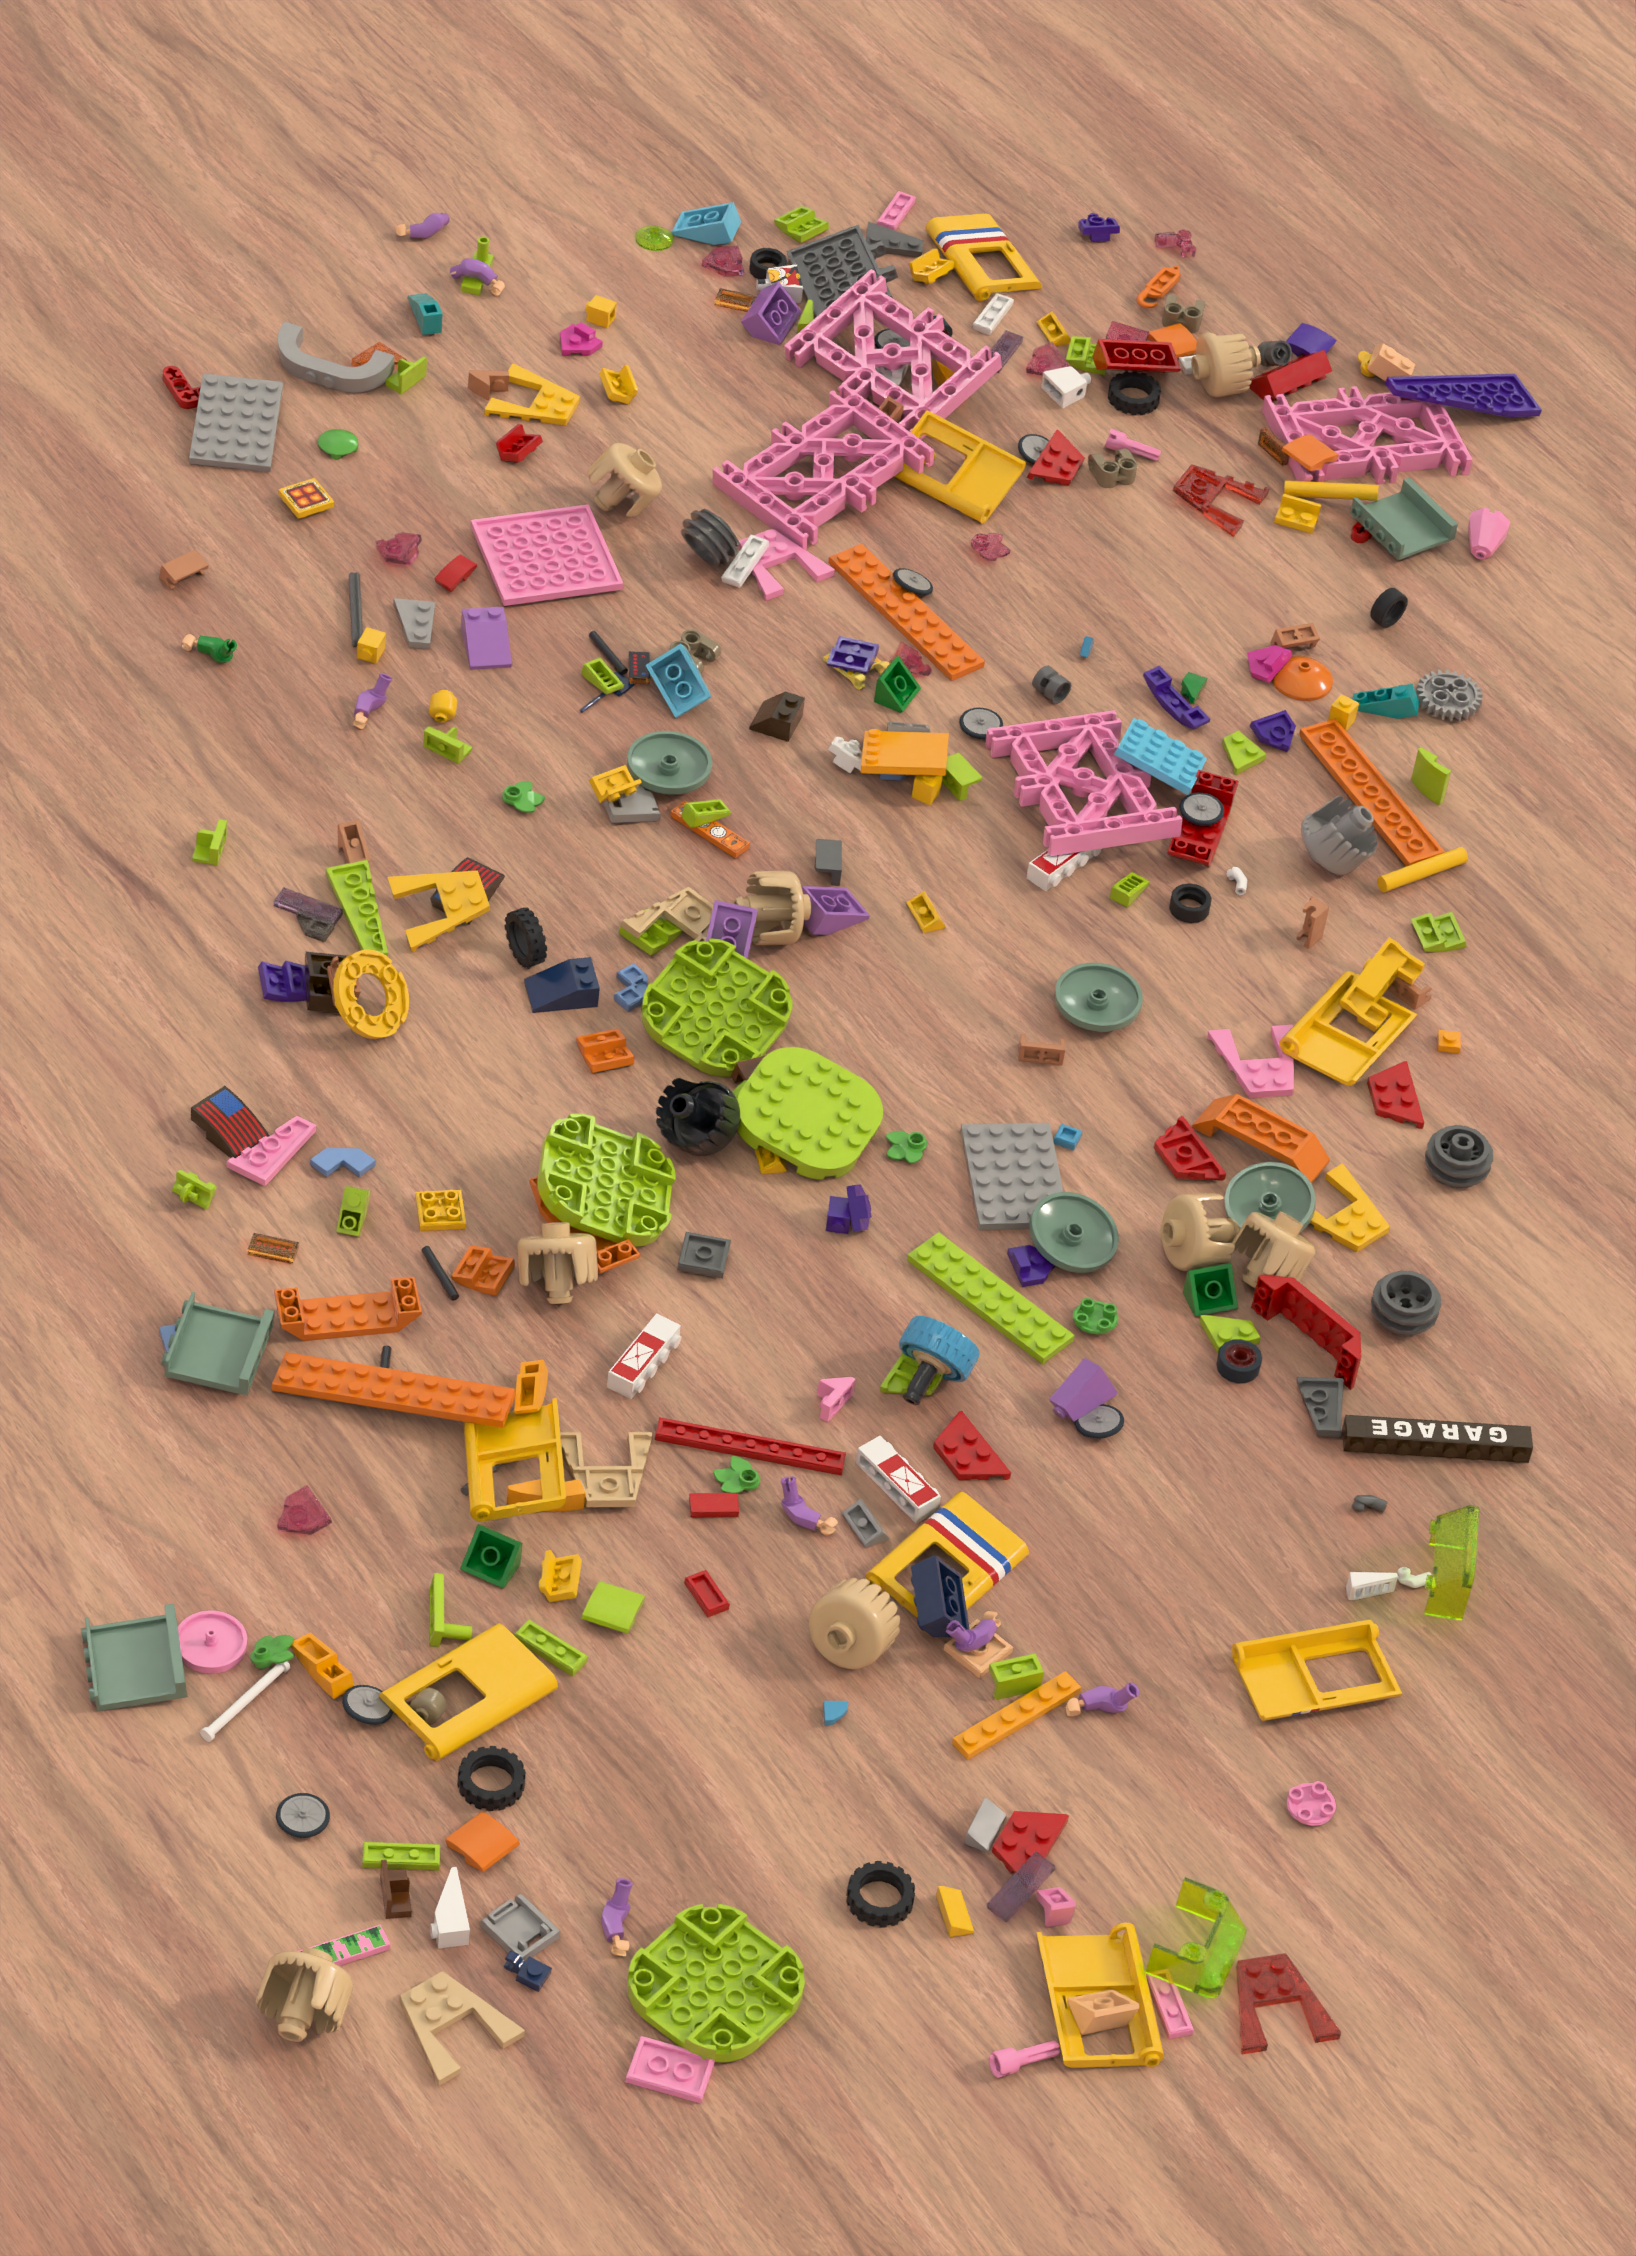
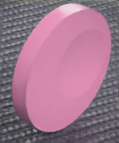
M220 1611L198 1612L184 1619L178 1626L183 1664L194 1671L208 1674L225 1672L235 1667L246 1653L247 1634L245 1628L236 1618Z

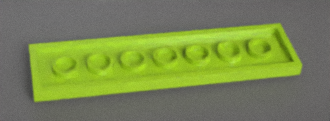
M940 1232L908 1254L907 1261L1042 1365L1074 1341V1334Z

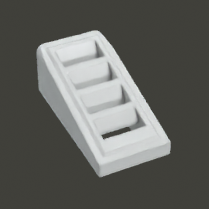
M1350 1572L1346 1585L1348 1600H1358L1394 1592L1398 1574Z

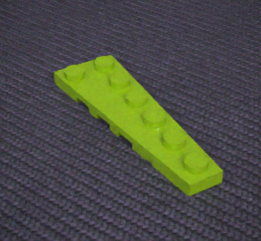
M363 860L326 868L328 881L360 950H375L388 957L368 861Z

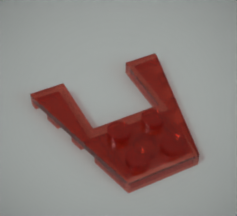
M1191 464L1174 485L1173 492L1234 537L1243 526L1244 520L1212 505V502L1224 488H1227L1260 505L1270 489L1265 487L1263 490L1254 487L1255 484L1248 481L1245 484L1234 481V477L1228 475L1224 478L1215 475V471Z
M1286 1953L1238 1960L1236 1971L1242 2055L1267 2050L1268 2044L1255 2008L1300 2001L1315 2043L1340 2039L1341 2031Z

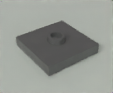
M686 1232L677 1270L723 1279L731 1240Z

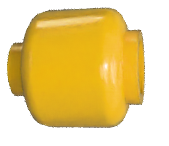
M448 690L437 691L430 698L429 715L439 723L452 720L456 715L457 698Z

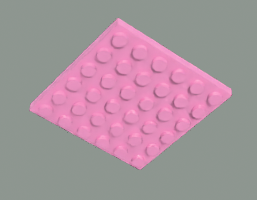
M589 504L471 520V529L504 606L623 590V581Z

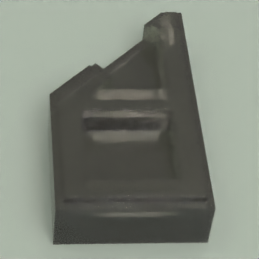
M297 910L296 918L304 935L325 942L334 930L335 923Z

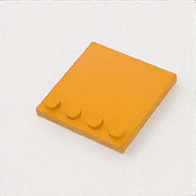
M879 729L865 731L861 773L946 776L949 733L892 732Z

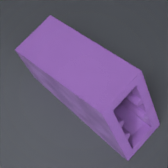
M1084 1358L1049 1400L1054 1406L1053 1411L1062 1419L1067 1417L1074 1422L1115 1397L1118 1392L1103 1369Z

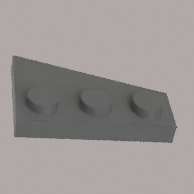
M868 222L867 244L882 241L886 254L916 258L922 255L924 240Z
M1297 1377L1298 1388L1317 1436L1341 1437L1343 1378Z

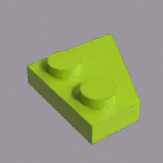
M1239 730L1223 738L1222 746L1227 752L1229 762L1233 764V773L1235 775L1266 759V753Z
M1210 1315L1200 1316L1199 1322L1217 1354L1225 1342L1233 1339L1246 1340L1254 1345L1260 1343L1261 1337L1251 1321Z
M901 1354L881 1384L880 1392L906 1393L907 1387L919 1367L917 1361ZM935 1375L925 1395L933 1394L943 1379V1375Z

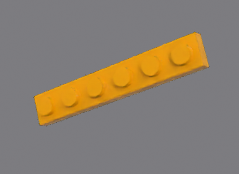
M1065 1671L955 1736L952 1745L969 1760L1080 1694L1081 1686Z

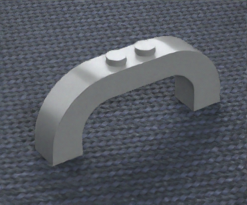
M284 321L278 333L279 359L283 367L300 379L323 385L327 388L349 393L370 391L385 383L386 379L392 375L395 369L394 355L375 350L367 363L358 367H347L305 354L299 350L303 342V327Z

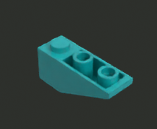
M427 293L408 295L407 299L422 335L442 333L443 313L438 302Z
M1413 684L1353 694L1352 700L1359 703V712L1395 719L1418 715L1419 700Z

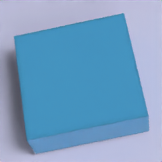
M1061 1124L1053 1142L1056 1145L1074 1151L1082 1136V1131Z

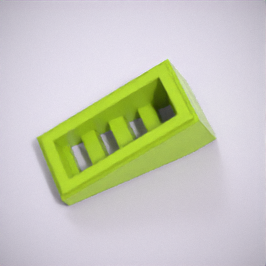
M808 300L798 323L797 334L814 320L812 300Z
M601 658L583 664L581 674L606 695L624 688V684Z
M721 799L685 803L681 817L690 828H694L730 816L731 811Z
M1131 872L1111 888L1110 899L1128 908L1150 885V881Z

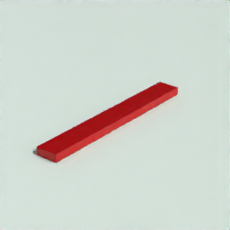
M659 1417L655 1433L656 1441L841 1476L846 1458V1452Z

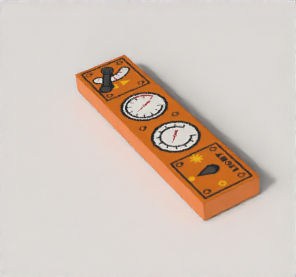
M683 801L671 810L670 817L735 859L750 847V842L717 821L690 828L681 817L684 805L688 803L686 801Z

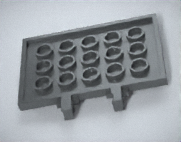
M859 225L786 251L791 265H797L807 300L813 301L815 317L819 316L871 269L875 271L877 281L879 276L886 278V283L898 278L894 265L885 268L878 267L875 259L886 254L885 246L882 241L867 244ZM887 286V292L885 294L893 299L891 292Z

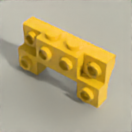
M1389 937L1376 955L1365 962L1362 973H1357L1351 981V987L1341 998L1339 1006L1358 1017L1357 1022L1376 1032L1388 1016V1010L1378 1005V1000L1396 977L1412 985L1424 970L1425 963L1412 956L1398 942Z

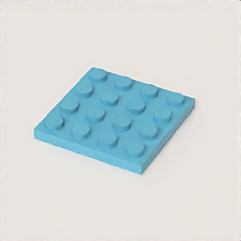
M1133 718L1114 753L1117 757L1186 795H1189L1197 779L1196 774L1198 770H1202L1207 760L1201 752L1191 750L1183 742L1173 740L1165 732L1158 729L1155 730L1148 726L1145 721Z

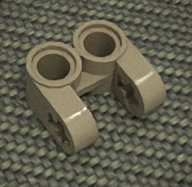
M1168 294L1162 317L1163 326L1167 327L1181 323L1190 333L1199 331L1206 301L1196 299L1195 306H1187L1183 309L1181 304L1176 303L1177 295Z
M1127 448L1116 450V462L1105 460L1100 453L1088 456L1089 469L1101 487L1113 488L1117 482L1123 485L1134 483L1138 464Z
M695 630L684 631L681 640L674 641L670 645L671 650L677 645L682 644L688 650L700 674L704 671V665L696 657L699 656L706 661L713 662L721 654V648L716 642Z

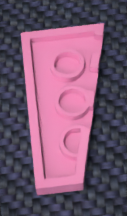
M296 1116L277 1128L273 1135L260 1139L259 1144L252 1148L244 1149L237 1158L232 1157L227 1160V1168L266 1186L316 1132V1125Z

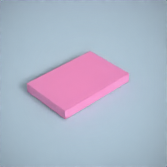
M641 2036L625 2082L701 2104L715 2060L708 2058L702 2060L701 2056L682 2047Z

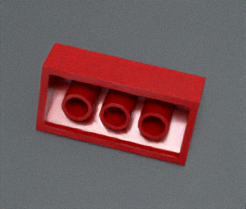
M1098 339L1092 355L1097 370L1174 373L1181 370L1171 342Z
M1325 350L1301 356L1284 366L1276 367L1250 379L1249 389L1263 400L1265 396L1270 395L1272 401H1276V395L1286 393L1289 395L1298 391L1297 387L1299 386L1305 388L1312 385L1311 381L1314 379L1318 382L1327 378L1326 374L1332 372V368Z

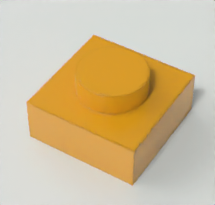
M1438 1030L1437 1051L1459 1054L1461 1049L1460 1032Z

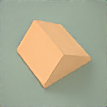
M1113 1989L1068 1998V2004L1081 2035L1127 2026L1139 2009V2003Z

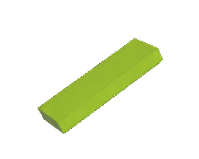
M529 1619L514 1634L526 1648L572 1677L588 1662L587 1655Z
M363 1842L362 1868L381 1869V1860L386 1859L388 1869L439 1871L440 1844Z

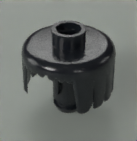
M682 1078L674 1079L672 1081L674 1086L667 1085L663 1090L667 1097L661 1095L658 1099V1103L662 1107L658 1106L656 1108V1115L660 1117L656 1119V1123L661 1129L662 1136L670 1144L697 1156L712 1155L724 1149L734 1138L740 1123V1107L733 1092L718 1082L700 1081L695 1083Z

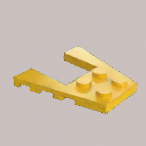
M512 363L508 370L509 382L539 390V393L530 408L491 398L484 411L485 416H489L492 413L500 414V418L509 419L510 416L522 417L524 421H530L531 418L541 419V423L567 425L580 403V396Z
M478 870L387 877L394 899L437 888L447 917L405 930L411 952H415L417 947L425 943L429 944L435 941L437 936L445 932L450 933L463 922L468 923L490 911V905Z
M1340 1164L1326 1173L1325 1180L1353 1203L1328 1219L1315 1210L1310 1224L1314 1225L1313 1229L1320 1233L1323 1231L1332 1235L1333 1240L1355 1252H1359L1389 1233V1224L1344 1164Z

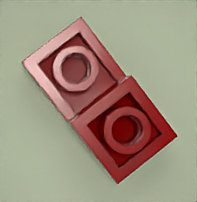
M460 554L434 578L435 582L452 593L462 580L466 581L476 569L477 564Z

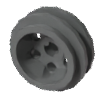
M705 508L701 511L695 510L691 513V519L687 518L683 521L684 529L681 530V534L684 540L698 556L715 567L720 564L726 565L729 563V556L734 557L738 554L736 547L739 545V541L736 535L721 517L715 515L710 510Z
M1462 1125L1448 1126L1434 1133L1427 1144L1425 1152V1164L1430 1173L1440 1183L1451 1188L1463 1189L1479 1184L1487 1178L1493 1162V1149L1485 1136L1473 1128Z
M1404 1270L1393 1272L1380 1279L1373 1290V1297L1371 1299V1311L1380 1325L1389 1332L1403 1336L1417 1335L1426 1332L1434 1326L1442 1305L1441 1295L1432 1281L1417 1272Z

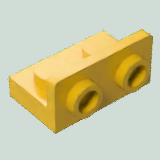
M1283 494L1274 523L1312 534L1319 519L1321 504Z

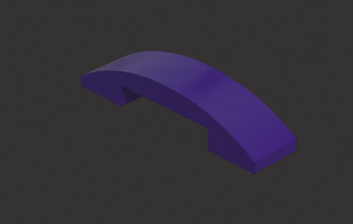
M1161 666L1144 672L1143 677L1152 694L1175 720L1191 729H1196L1210 722L1211 719L1199 706L1192 708L1171 685L1172 678Z

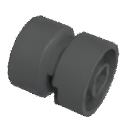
M1264 341L1257 347L1260 352V364L1262 366H1284L1290 362L1292 357L1291 347L1286 341Z
M1049 665L1042 667L1032 681V686L1040 693L1045 694V697L1055 704L1062 702L1068 696L1072 686L1070 681L1059 675Z

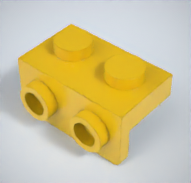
M935 248L909 263L913 281L924 282L925 284L935 282L936 278L947 275L948 271L955 268L954 260L940 259L938 249Z
M624 365L620 372L605 368L601 369L599 375L608 398L614 402L618 401L629 405L638 391L629 366Z
M626 765L599 774L588 780L600 803L607 800L609 803L614 802L623 794L626 797L637 792L636 788L642 783L640 779L636 781L632 779Z
M551 1550L545 1551L539 1589L542 1594L544 1593L549 1603L577 1598L582 1563L579 1554L555 1558Z

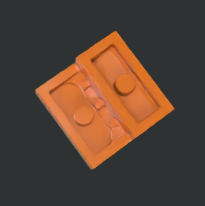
M1181 323L1147 332V339L1151 342H1171L1177 358L1196 353L1197 341Z
M1311 434L1301 436L1282 448L1284 453L1309 471L1321 470L1324 463L1336 462L1339 454Z
M618 1028L576 1037L580 1052L592 1073L634 1064V1055L627 1048L626 1038Z
M470 1245L451 1278L467 1288L497 1296L515 1267L514 1258L493 1255L491 1248Z
M480 1812L445 1839L448 1848L464 1855L466 1864L482 1872L520 1845L519 1840L506 1827L484 1812Z

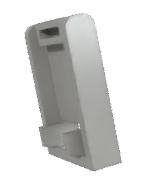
M639 785L636 788L637 792L627 797L625 794L621 795L618 799L620 807H614V802L609 803L608 800L603 802L610 822H652L660 820L661 814L652 791Z
M518 1894L515 1896L516 1903L512 1899L508 1900L488 1914V1919H482L480 1925L507 1953L514 1951L526 1962L529 1956L534 1957L558 1940L560 1930L522 1894ZM538 1936L542 1937L533 1945L527 1947V1944Z

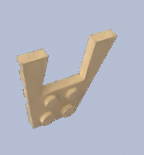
M687 887L669 896L667 900L653 904L648 910H641L630 919L625 918L621 923V927L638 939L661 916H664L693 939L697 940V942L706 941L714 905L690 887Z
M560 1432L562 1454L574 1480L580 1479L586 1493V1507H635L652 1441V1432H628L630 1466H584L581 1432Z
M443 1971L400 1995V2004L411 2028L413 2027L417 2035V2041L427 2057L426 2061L436 2077L438 2086L458 2076L461 2072L460 2066L434 2037L438 2032L473 2013L503 2049L520 2040L525 2035L523 2028Z

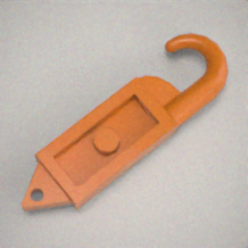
M1178 265L1170 268L1163 267L1146 284L1145 288L1136 298L1139 306L1154 308L1158 305L1157 302L1146 303L1144 299L1147 296L1161 299L1180 280L1181 274L1179 273Z

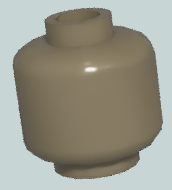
M425 1688L415 1696L410 1707L428 1725H432L443 1715L447 1703L441 1692L432 1688Z

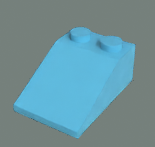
M734 202L683 211L672 230V234L712 245H726L732 242L741 224V219Z
M682 644L677 645L645 665L676 719L712 697L695 662Z

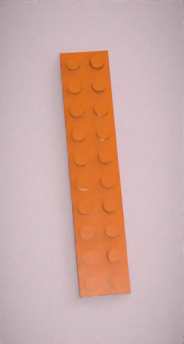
M862 543L829 557L828 563L948 679L953 681L984 667L985 661L914 593L901 587L894 580L893 573Z
M1336 718L1300 729L1299 736L1357 806H1364L1371 812L1373 816L1372 825L1405 866L1445 852Z
M285 1352L272 1382V1391L500 1428L504 1427L516 1396L514 1388Z

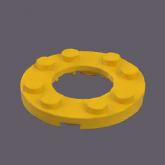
M361 950L348 955L338 966L333 980L335 1006L342 1019L355 1033L368 1039H381L397 1032L399 1026L405 1022L409 1009L408 988L401 971L397 972L391 964L392 960L389 957L375 950ZM362 974L374 976L384 988L386 1003L382 1013L378 1016L366 1014L363 1007L356 1002L354 986L356 985L357 978Z

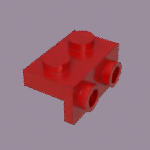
M517 424L496 442V447L501 461L518 463L523 461L530 452L535 451L536 447L543 440L541 435L525 434L523 425Z

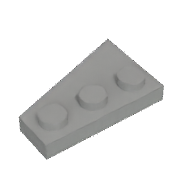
M394 598L393 605L397 609L398 619L402 623L408 647L430 650L435 602Z

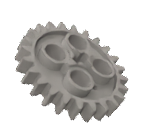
M1438 669L1437 674L1433 671H1430V675L1424 674V677L1420 678L1419 683H1417L1416 688L1419 703H1422V709L1427 708L1426 713L1433 712L1434 717L1440 715L1442 720L1448 717L1450 721L1453 718L1461 721V717L1467 720L1469 715L1474 716L1475 712H1479L1483 693L1480 692L1481 687H1476L1477 682H1471V677L1464 678V673L1457 675V671L1450 673L1448 669H1446L1445 673Z

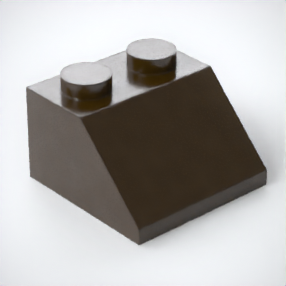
M785 691L763 701L749 726V730L789 742L803 716L805 697Z

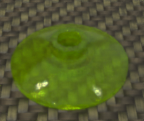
M655 225L642 227L635 234L637 244L651 251L668 249L673 244L674 239L669 230Z

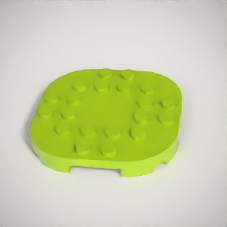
M709 938L708 941L697 942V940L688 942L675 952L674 958L656 980L646 988L641 1006V1020L648 1035L668 1051L702 1072L713 1076L731 1077L737 1062L761 1057L767 1053L787 1027L793 1000H791L788 984L776 971L772 969L770 973L737 953L735 951L736 946L729 942Z
M799 1047L780 1048L767 1054L744 1084L737 1097L740 1107V1123L737 1132L741 1138L756 1150L759 1146H762L798 1166L796 1173L818 1180H824L825 1176L839 1178L850 1172L871 1139L875 1137L883 1118L881 1099L868 1082L822 1055Z
M569 1114L565 1119L561 1120L559 1118L552 1125L543 1140L537 1184L542 1201L550 1212L562 1222H569L570 1226L616 1243L629 1239L636 1247L645 1246L656 1241L669 1224L672 1213H669L671 1189L676 1180L675 1169L671 1159L665 1158L664 1154L660 1151L662 1147L649 1137L639 1132L634 1137L600 1126L595 1124V1117L591 1115Z
M699 1904L677 1914L674 1923L647 1948L643 1949L641 1947L636 1952L629 1966L627 1992L635 2011L679 2047L701 2056L702 2060L708 2058L714 2059L715 2062H731L752 2054L795 2014L803 1997L805 1985L804 1968L800 1958L788 1945L783 1948L747 1922V1914L724 1904H717V1907H703V1904Z

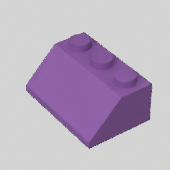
M778 281L760 291L741 320V323L752 337L779 345L798 318L801 309Z

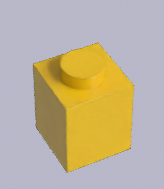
M595 295L586 304V321L608 328L616 318L617 302Z
M366 627L357 642V658L377 664L385 650L386 633Z
M1341 694L1331 705L1328 720L1336 718L1345 731H1347L1356 720L1359 703Z
M917 775L914 779L912 798L931 805L940 794L943 776Z

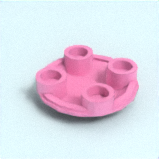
M1320 1781L1304 1783L1291 1788L1287 1798L1288 1811L1292 1817L1300 1823L1309 1826L1322 1825L1328 1822L1334 1816L1336 1810L1334 1797L1327 1790V1786Z

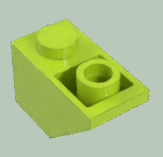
M345 1186L336 1232L360 1236L368 1210L371 1190Z

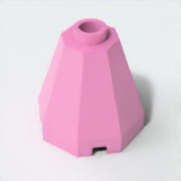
M1482 508L1471 512L1467 528L1470 551L1478 559L1490 558L1507 537L1510 521L1500 511L1495 510L1494 513L1489 512L1490 509Z

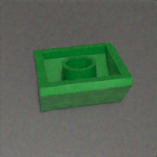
M895 656L877 679L874 702L901 713L920 691L921 687L899 656Z
M1232 1263L1187 1271L1182 1293L1194 1316L1238 1308Z
M478 1524L460 1569L501 1588H505L521 1565L523 1543Z

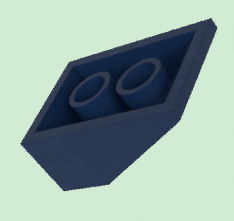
M591 957L568 959L524 979L532 1013L598 1007L600 987Z

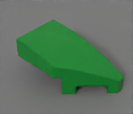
M1188 672L1182 680L1180 694L1189 697V702L1194 704L1199 698L1200 691L1206 686L1208 678Z

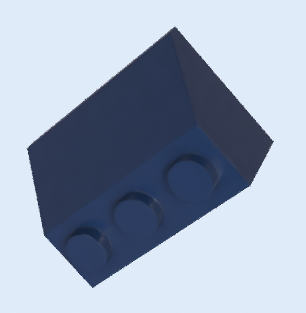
M936 1555L912 1565L911 1583L915 1592L914 1603L917 1607V1624L919 1628L932 1637H951L946 1632L948 1630L946 1626L951 1621L956 1620L965 1630H969L962 1575Z

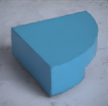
M1086 636L1084 638L1080 656L1088 658L1094 644L1092 637Z
M824 1701V1726L833 1725L846 1715L848 1701Z

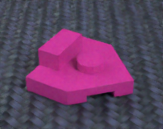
M582 322L577 325L571 324L560 332L562 355L581 353L582 356H589L602 347L603 341L595 337L596 330Z
M1276 645L1248 652L1247 656L1252 677L1269 683L1293 656L1292 652Z

